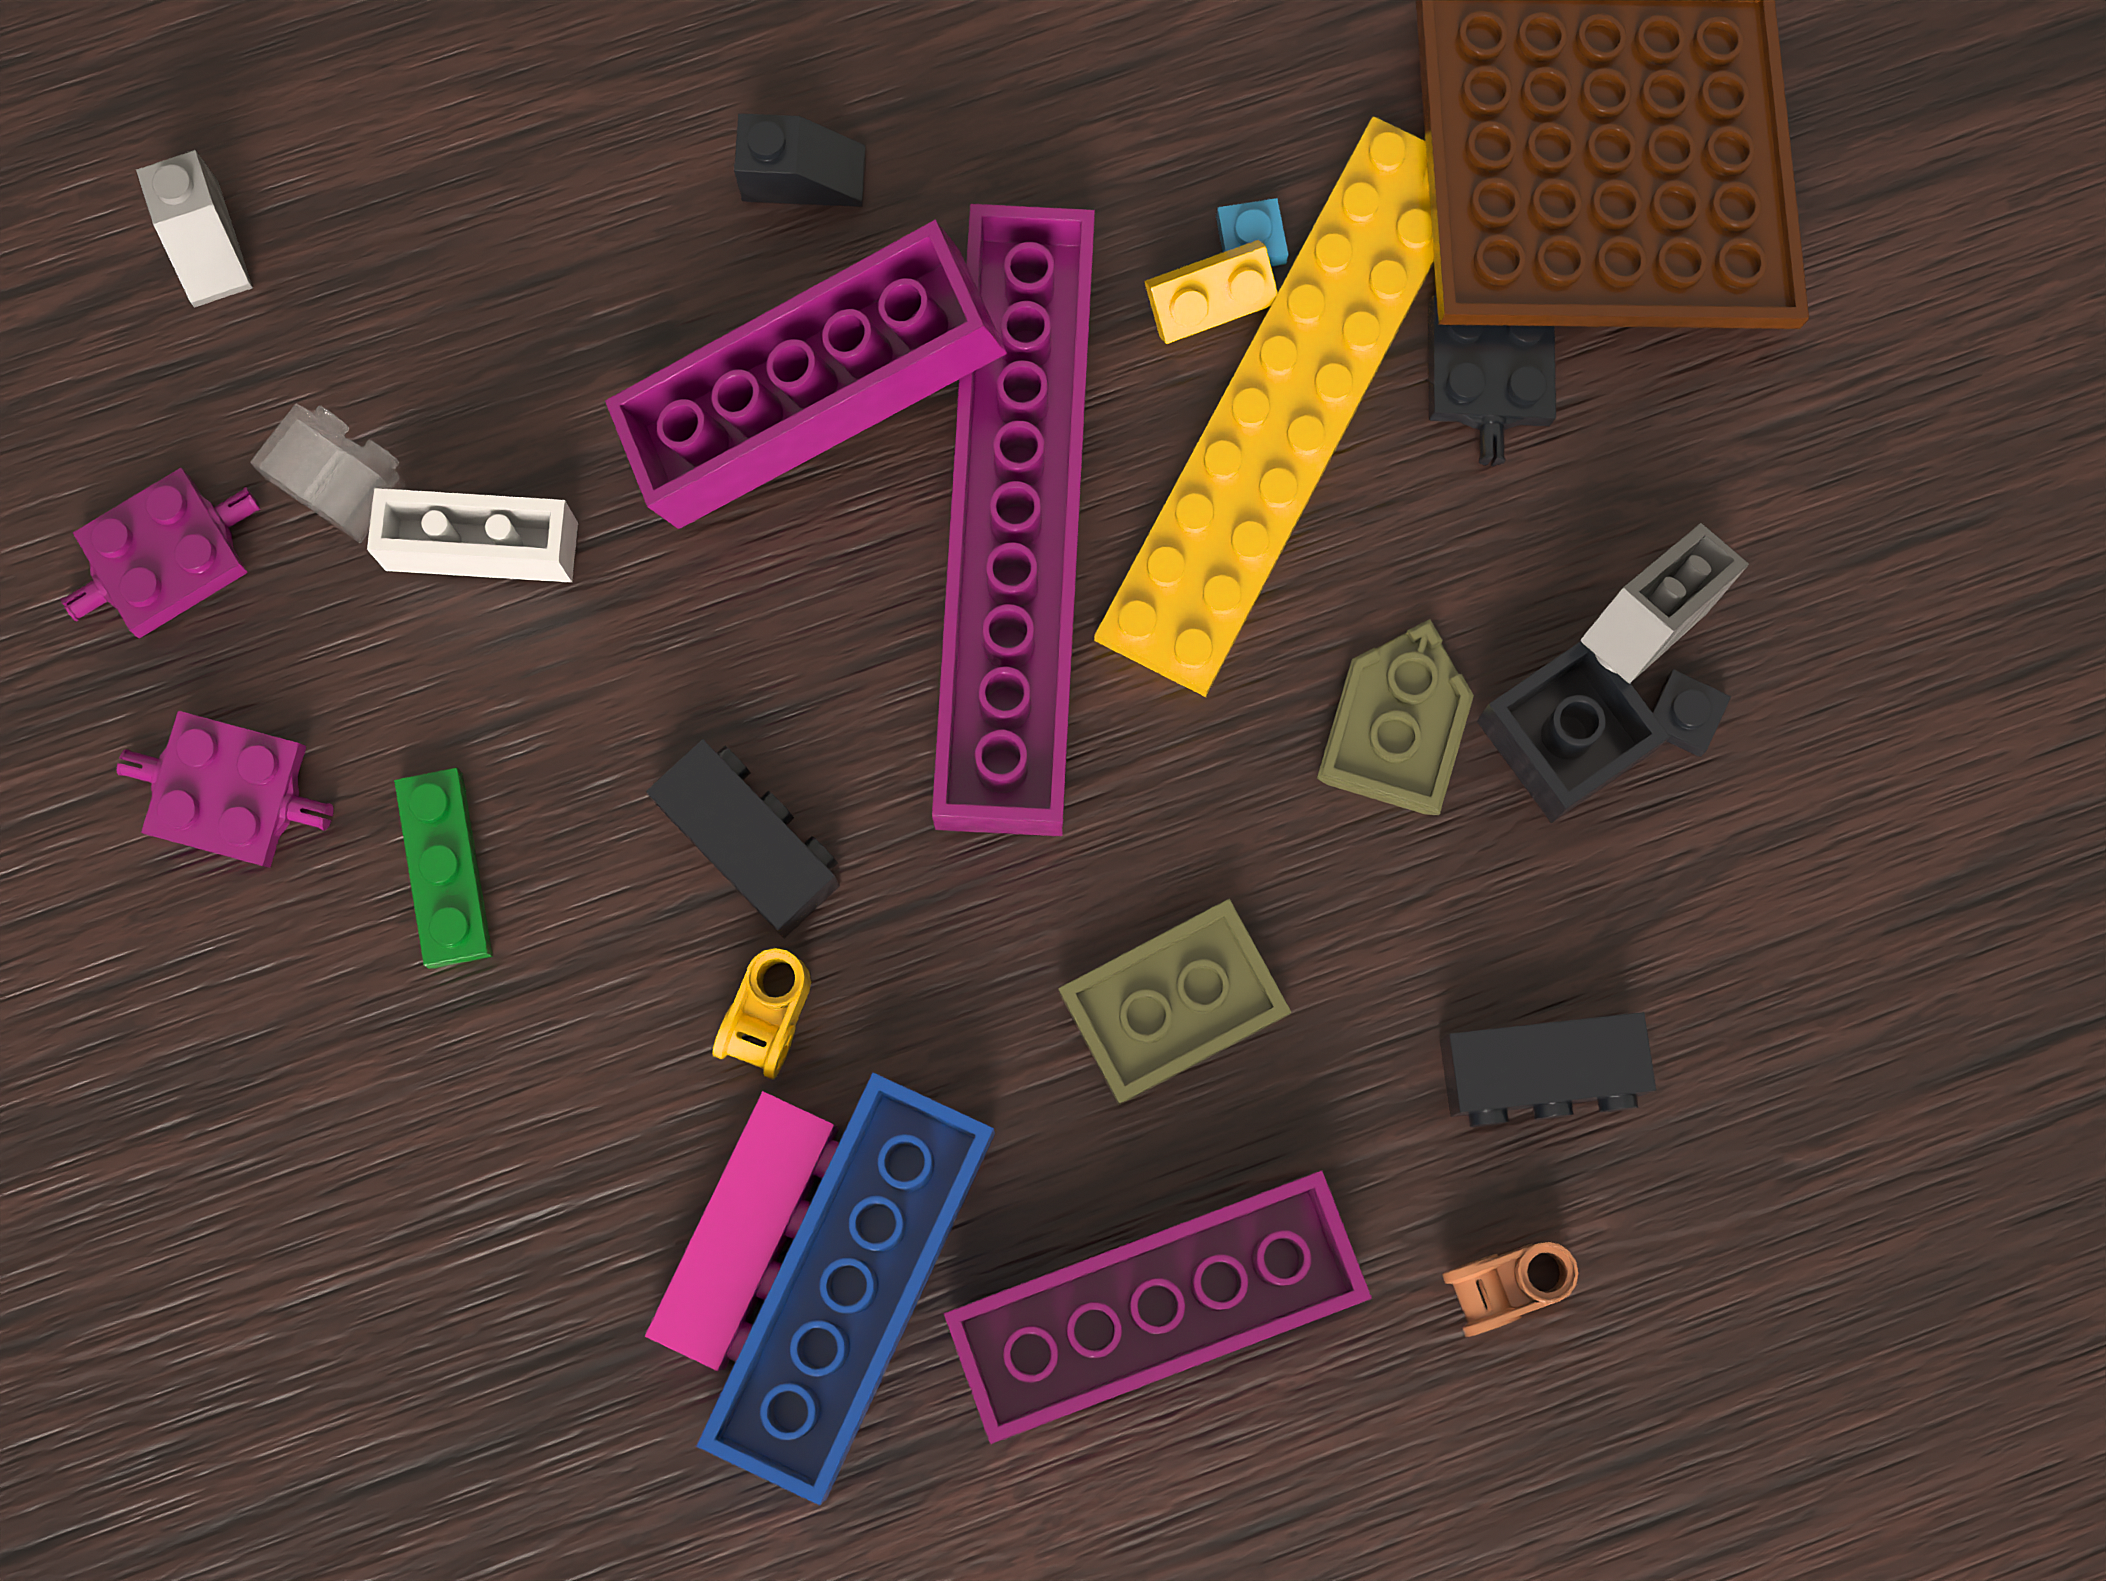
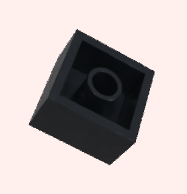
M1581 641L1488 704L1477 720V723L1551 823L1650 756L1670 738L1667 731L1631 683L1629 684L1618 673L1611 672L1602 666L1597 660L1595 653Z

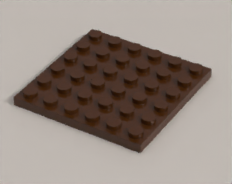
M1416 0L1439 325L1801 329L1809 320L1775 0Z

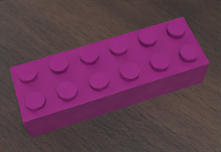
M935 219L605 400V403L647 507L677 529H680L1002 357L1007 352L960 250Z
M1319 1171L946 1312L944 1316L990 1444H993L1372 1299L1323 1171Z

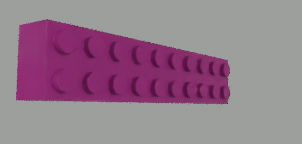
M970 204L966 265L1007 354L959 379L932 808L935 830L1062 836L1095 210Z

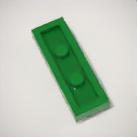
M452 768L394 780L424 966L428 969L493 957L463 773L458 768Z

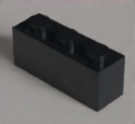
M702 739L655 782L646 793L783 938H786L840 887L835 875L831 872L838 862L816 838L811 836L803 843L787 827L794 817L769 790L760 798L743 781L751 772L728 747L724 746L716 753Z
M1644 1012L1450 1033L1440 1040L1450 1117L1468 1115L1470 1127L1508 1123V1111L1533 1108L1535 1120L1574 1115L1572 1104L1598 1101L1599 1112L1639 1108L1637 1096H1643L1656 1091Z

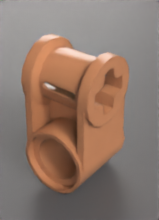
M1542 1242L1528 1244L1501 1255L1493 1254L1446 1271L1442 1273L1445 1283L1453 1284L1467 1320V1323L1463 1326V1331L1466 1337H1470L1520 1319L1523 1314L1561 1301L1569 1296L1575 1288L1579 1273L1577 1262L1567 1249L1559 1244ZM1540 1253L1548 1254L1554 1258L1560 1272L1556 1285L1546 1292L1539 1291L1533 1287L1527 1274L1530 1261ZM1476 1281H1477L1478 1284H1479V1287H1480V1289H1481L1482 1295H1483L1484 1300H1485V1302H1486L1487 1310H1486V1308H1485V1305H1484V1303H1483L1482 1297H1481L1480 1292H1479V1290H1478Z

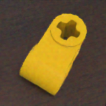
M777 948L764 950L753 958L747 968L734 1003L727 1011L718 1031L712 1052L714 1057L724 1059L727 1055L762 1068L765 1077L772 1080L776 1078L789 1052L795 1034L796 1023L810 992V973L800 959L787 950ZM785 963L791 965L795 974V982L790 992L777 998L769 997L763 987V978L767 970L775 964ZM747 1034L765 1041L766 1046L760 1047L742 1039V1036Z

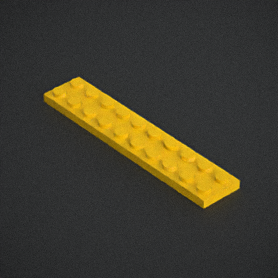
M1374 116L1372 117L1095 633L1094 641L1206 697L1434 263L1426 141Z

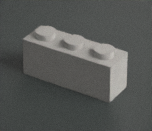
M1700 523L1624 586L1580 641L1595 653L1597 660L1602 666L1611 672L1618 673L1630 684L1711 610L1747 568L1749 563Z

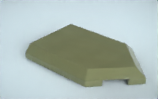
M1430 619L1411 628L1407 633L1352 659L1317 779L1327 785L1422 814L1439 815L1474 695L1462 674L1457 672L1441 644L1442 639Z

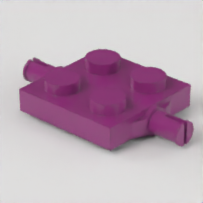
M179 468L73 532L89 560L93 581L70 595L62 597L60 600L68 614L75 621H78L79 618L108 601L117 608L129 631L140 639L248 573L233 548L232 533L229 527L257 510H261L247 487L214 506L210 501L202 497L191 477L182 468Z
M182 711L177 712L167 748L160 755V758L125 749L120 754L119 759L140 764L142 768L117 763L118 775L152 783V798L141 833L271 868L279 838L291 821L326 830L331 820L310 815L308 811L333 816L334 811L333 805L330 803L326 804L299 796L298 774L307 746Z

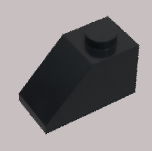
M738 113L734 173L742 202L863 207L866 163L865 145L801 116Z

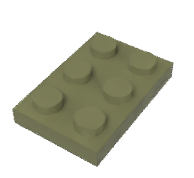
M1230 899L1058 988L1061 998L1118 1105L1127 1102L1291 1014L1290 1008Z

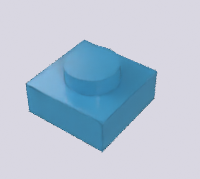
M1277 198L1217 208L1216 220L1222 252L1259 240L1266 246L1271 266L1287 263L1288 250Z

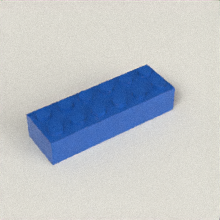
M872 1073L696 1447L813 1503L821 1505L827 1500L994 1138V1128Z

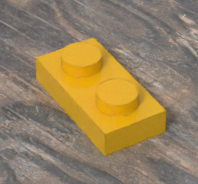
M1259 240L1144 281L1159 336L1166 344L1270 307L1278 295L1266 246Z

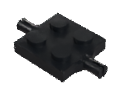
M1433 295L1428 303L1429 420L1460 422L1474 429H1479V463L1486 466L1490 461L1491 466L1504 464L1506 461L1504 457V430L1518 425L1549 427L1556 419L1555 326L1439 325L1437 295Z

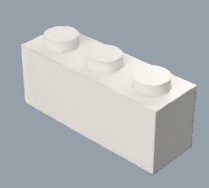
M374 488L367 550L386 571L572 582L578 521L565 500Z

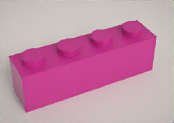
M762 1091L645 1337L716 1371L725 1370L729 1360L737 1361L753 1327L752 1324L748 1323V1320L758 1299H766L782 1266V1263L777 1262V1259L788 1237L795 1238L811 1204L806 1201L812 1185L816 1177L823 1179L839 1145V1142L834 1141L839 1131L834 1124Z

